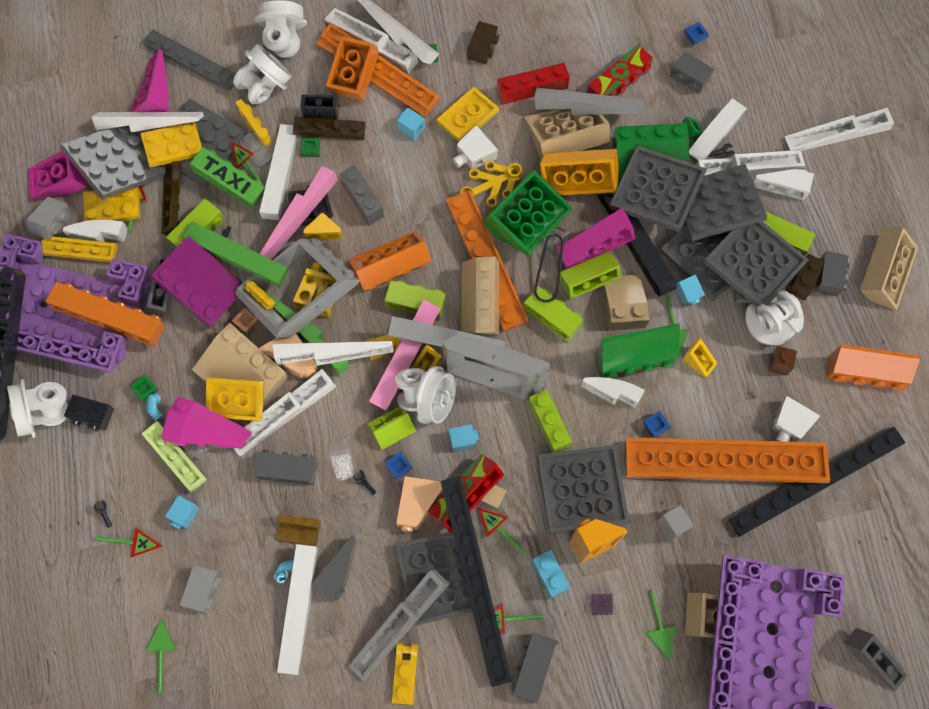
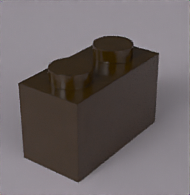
M478 21L467 48V59L487 65L489 58L492 59L495 49L493 47L495 44H498L500 39L498 26Z
M811 254L805 256L809 260L795 275L788 290V293L802 300H806L811 294L825 263L824 260Z

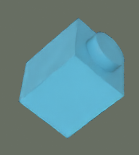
M407 108L397 117L398 130L415 141L425 129V119Z
M696 274L676 283L677 288L675 290L682 305L687 303L690 306L700 302V297L705 295Z
M472 424L449 429L453 452L476 448V442L479 441L477 430H473Z
M178 495L165 517L170 519L169 524L177 529H180L181 526L188 529L200 508Z

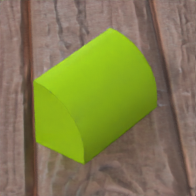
M400 407L367 423L382 450L416 432L409 414Z

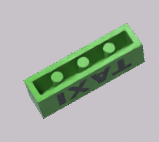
M202 147L190 163L191 171L251 210L255 208L264 195L265 187L259 180L251 179L244 170L236 169L230 161L222 160L211 149L207 150Z

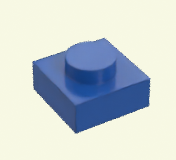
M700 22L686 28L684 34L693 46L709 36V33Z
M661 411L643 421V424L653 438L671 428Z
M401 452L385 463L396 480L413 469Z

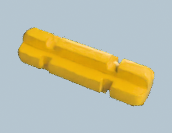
M253 281L247 282L245 290L251 293L265 309H273L275 301L269 298Z

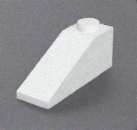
M802 169L756 175L753 183L755 188L804 201L810 193L814 173Z

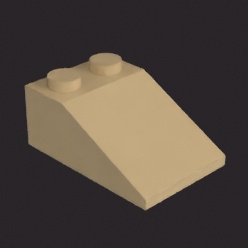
M640 275L621 276L620 279L603 286L608 330L647 327L650 320L648 304Z
M687 593L685 635L714 639L718 595Z

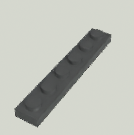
M153 29L144 39V46L154 52L161 49L163 56L229 92L233 88V80L236 73Z

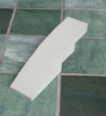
M732 98L689 150V155L697 161L706 160L722 139L727 136L747 108Z

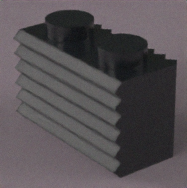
M301 95L300 108L303 117L339 119L338 95Z
M72 395L64 417L72 425L80 427L81 424L88 425L87 428L92 431L98 432L99 429L106 431L114 408L109 404Z

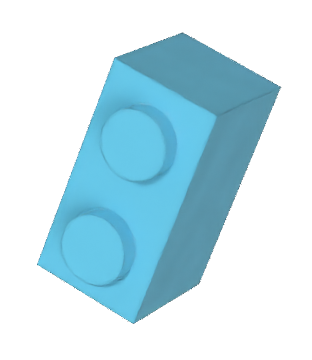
M551 550L532 559L531 563L549 599L569 590L570 586Z

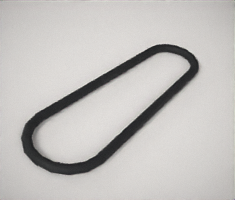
M551 234L545 240L534 286L536 298L544 303L553 301L559 291L564 241L558 234ZM551 237H558L561 241L556 292L551 299L544 300L537 294L538 281L548 240Z

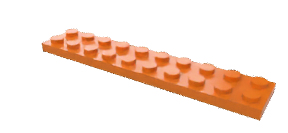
M626 437V478L799 483L830 482L827 443Z

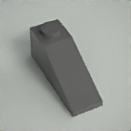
M353 536L350 537L312 583L315 588L332 602L335 599L339 600L345 593L344 588L347 584L357 540Z
M855 628L844 642L850 652L892 690L896 691L907 677L905 671L874 634Z

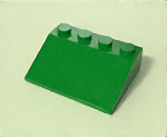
M687 123L619 126L614 129L612 140L613 149H617L618 185L637 146L689 163Z
M533 170L489 214L482 224L495 237L529 256L573 208Z
M679 323L602 338L595 355L599 376L614 379L617 375L625 374V376H630L637 371L650 372L657 367H662L663 369L672 367L678 358Z

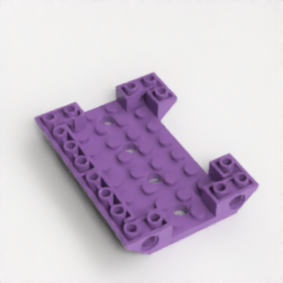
M6 234L0 247V271L5 267L15 268L23 271L26 278L17 350L112 372L124 360L131 338L53 310L49 305L43 308L41 304L47 299L55 283L59 282L62 284L69 283L78 290H88L97 297L102 295L113 303L121 302L132 310L133 308L142 310L149 280V267L112 258L106 274L109 280L45 266L43 265V243L41 241ZM14 273L11 275V281L14 278ZM9 312L6 314V319L9 318ZM6 331L4 332V335H3V336H4V339H5L6 336H7Z
M722 555L708 709H836V705L808 701L814 616L842 618L845 575L805 568L794 569L765 564L763 561ZM772 581H776L779 585V590L776 593L770 588ZM769 623H773L776 628L773 635L767 632V625ZM766 666L772 669V675L769 678H766L763 674V669Z

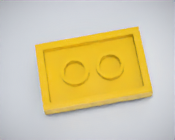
M473 87L437 118V124L459 142L474 127L478 126L480 129L499 112V107L477 88Z
M195 122L141 133L150 168L172 163L173 161L177 162L194 158L202 149Z
M139 187L104 200L100 198L95 190L83 192L84 221L115 220L124 222L141 219Z
M206 378V408L228 419L261 421L263 418V381Z

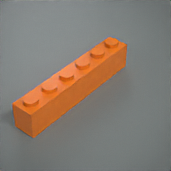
M56 282L46 299V303L53 310L156 347L165 329L161 321L162 319L156 315H146L137 308L132 310L121 302L113 303L102 295L97 297L88 290L75 289L69 283L62 284Z

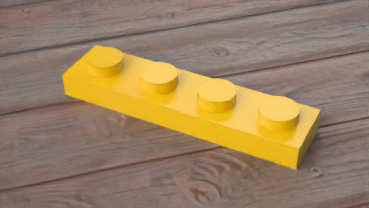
M52 237L50 240L42 239L44 256L111 263L112 258H116L118 250L116 243Z

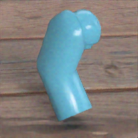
M158 393L148 395L146 400V411L155 422H159L164 418L157 409V403L161 401V396Z
M294 559L280 563L274 575L277 583L282 584L286 581L293 569Z

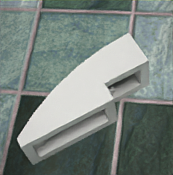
M115 220L84 221L63 228V232L71 239L105 242L108 239L123 243L128 230L124 222Z
M587 377L583 379L581 384L582 388L613 405L619 399L636 408L645 391L634 384L622 380L602 377Z

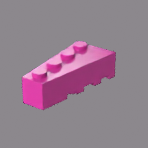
M623 207L571 240L564 242L562 260L567 269L609 251L611 252L636 239L633 226ZM560 245V247L557 248L559 254H560L561 245Z

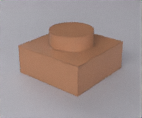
M245 307L232 320V323L246 335L259 322V319Z

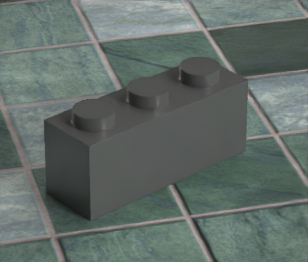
M354 165L339 174L341 184L367 224L371 225L384 217L383 207L357 167Z
M157 255L152 262L142 309L144 314L149 316L153 314L160 318L166 312L169 294L156 284L150 276L166 260L167 257Z
M262 450V452H256L252 476L257 480L315 485L318 462L310 454L294 456L291 452L274 454V451Z
M534 632L531 634V637H526L523 648L527 650L524 657L520 656L517 669H520L518 678H513L510 687L511 690H514L512 695L536 704L538 703L557 640Z

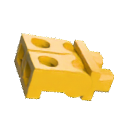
M314 262L311 268H307L305 271V275L293 300L295 309L302 310L337 282L329 273H322L324 268L317 262ZM333 304L319 316L330 319Z

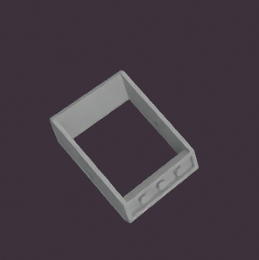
M316 238L299 239L273 259V261L289 267L308 252L337 282L287 322L273 309H265L251 293L245 290L247 282L253 281L260 288H263L269 282L253 275L237 287L235 295L276 338L294 336L354 288L360 281L353 271L347 269L343 262L333 256L332 252L326 249L322 242Z
M463 333L443 341L444 368L447 373L523 400L542 392L545 388L550 364L547 361ZM464 356H465V357H468V358H471V359H474V360H477V361H480V362H483V363H486V364H489V365H492V366H495V367H498V368H501V369H503V370H506V371H509V372H512V373H515V374L524 376V377L521 378V377H518V376H515V375H512V374H509V373H506V372H503V371H500V370H497V369H494V368H491V367H488V366H485V365H482V364H479V363H476V362H473V361L464 359Z

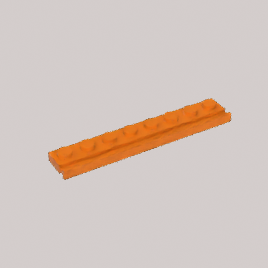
M330 22L321 34L319 41H316V44L335 57L341 36L354 38ZM378 55L371 82L426 119L428 113L432 111L440 100V96Z
M471 190L446 199L448 209L470 258L496 257L499 261V324L502 331L505 332L523 323H528L529 319L489 230L482 224L484 219Z

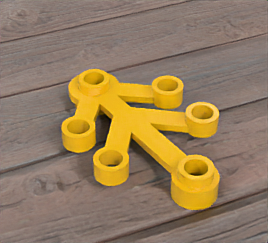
M487 161L485 163V171L487 173L472 168L469 171V178L472 181L481 179L487 182L475 188L463 187L460 190V194L471 190L474 197L492 188L490 197L486 201V206L489 209H495L501 184L508 180L507 187L502 192V199L504 200L506 198L505 194H510L513 191L515 182L523 177L524 171L519 164L513 163L507 167L495 164L493 161ZM494 171H497V172L504 173V174H502V175H500V176H496V175H492V174H489V173H493ZM493 201L495 204L490 205L489 202Z

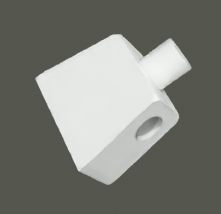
M476 126L458 142V155L452 160L457 168L466 163L470 169H477L485 165L487 161L496 160L498 149Z
M786 396L779 405L772 425V429L779 433L775 441L789 442L791 440L792 442H798L818 420L820 415Z

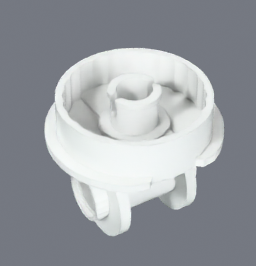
M281 0L261 3L257 7L258 15L255 16L254 21L264 28L262 34L264 45L271 51H274L279 57L290 58L294 56L300 47V38L296 30L307 25V21L304 20L303 7L294 2Z
M256 44L251 51L246 50L244 52L251 61L239 69L233 83L237 89H247L249 91L248 100L252 104H260L267 100L276 85L286 90V83L292 75L272 54L259 44ZM261 71L265 74L262 80L258 77Z
M784 290L778 292L777 296L768 306L761 304L759 307L750 304L745 314L746 325L750 334L758 342L769 346H780L786 343L795 333H799L802 330L804 324V315L800 302L793 294Z
M433 366L427 372L418 368H409L400 371L396 375V385L403 389V392L397 398L398 406L401 409L417 411L418 421L423 424L430 422L441 423L448 416L456 394V381L452 374L444 372L442 367Z
M21 379V384L7 386L10 399V413L12 421L14 420L18 437L32 434V438L36 437L34 426L40 424L55 426L67 419L64 417L68 406L66 402L67 394L62 385L55 382H45L34 389L26 390L24 379Z

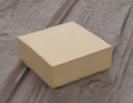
M495 485L481 501L498 509L507 490Z

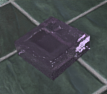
M591 594L592 615H613L612 594Z

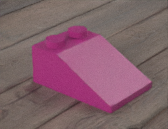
M63 151L28 169L30 200L32 201L74 194L87 187V180Z

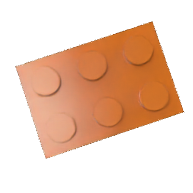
M341 36L326 83V87L332 94L360 101L365 100L379 54L375 44Z

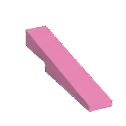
M321 166L304 196L296 194L260 252L261 255L272 260L338 181L334 171Z
M423 300L413 321L432 325L441 308ZM402 339L369 402L387 410L399 388L395 382L396 375L402 370L409 369L422 345L421 343Z

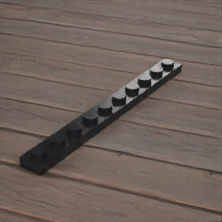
M894 426L829 463V483L794 482L728 520L738 537L906 442Z
M461 476L442 480L440 483L490 685L495 687L510 683L512 679Z

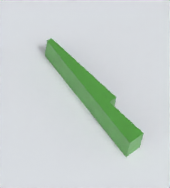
M192 221L182 235L183 239L190 236L209 253L247 273L249 271L279 288L289 273L288 267Z
M264 291L269 298L275 301L273 310L285 322L297 314ZM311 323L297 332L306 343H325L322 341L324 339L323 332ZM346 360L329 363L328 365L341 376L350 364Z

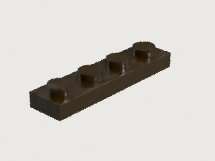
M294 116L293 135L364 140L366 121Z
M174 161L165 167L163 177L161 234L169 235L179 225V179L181 172L180 163Z

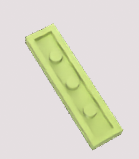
M158 421L155 422L142 435L192 493L207 479L178 445L161 439L164 428Z

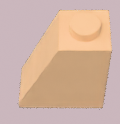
M297 334L287 338H274L259 349L276 363L273 344H300L302 342ZM313 359L278 365L302 380L311 378L319 370Z
M404 477L396 523L401 531L412 532V530H418L428 515L430 508L443 493L439 481Z

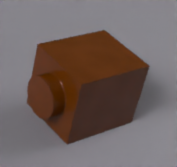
M777 346L771 354L768 371L788 375L794 369L797 351Z

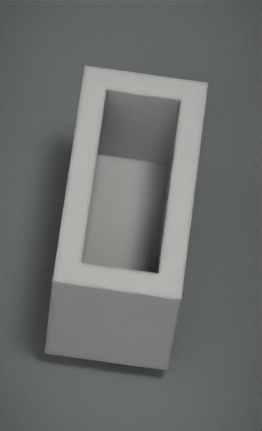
M47 197L26 219L29 232L50 240L54 234L58 233L62 225L69 220L68 204Z
M674 505L666 508L659 514L661 518L657 521L669 543L694 527L681 505L676 508Z
M193 565L180 606L208 614L215 604V591L220 588L222 583L221 573Z

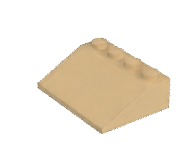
M549 109L524 116V121L541 159L544 153L584 151L588 148L602 146L610 142V126L602 114L572 115L571 109Z
M231 323L215 337L192 369L205 382L206 378L209 377L263 381V405L289 379L287 373Z

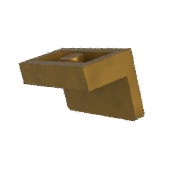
M278 513V541L309 546L317 545L321 525L319 519Z

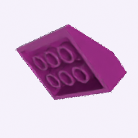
M190 236L150 276L156 284L208 328L212 327L237 298L235 295L237 287L243 284Z

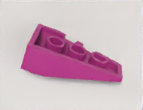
M159 49L148 62L143 75L146 78L139 85L138 91L140 94L138 99L135 98L133 100L130 112H167L169 109V92L163 51Z
M178 397L168 410L161 439L179 446L198 444L199 447H205V444L222 448H243L251 436V431L197 402Z

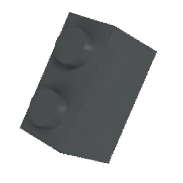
M684 51L673 66L670 76L677 82L683 83L689 89L700 94L711 79L714 69Z
M826 251L820 258L825 263L817 279L815 292L838 296L842 291L846 290L848 280L845 279L850 268L848 255Z

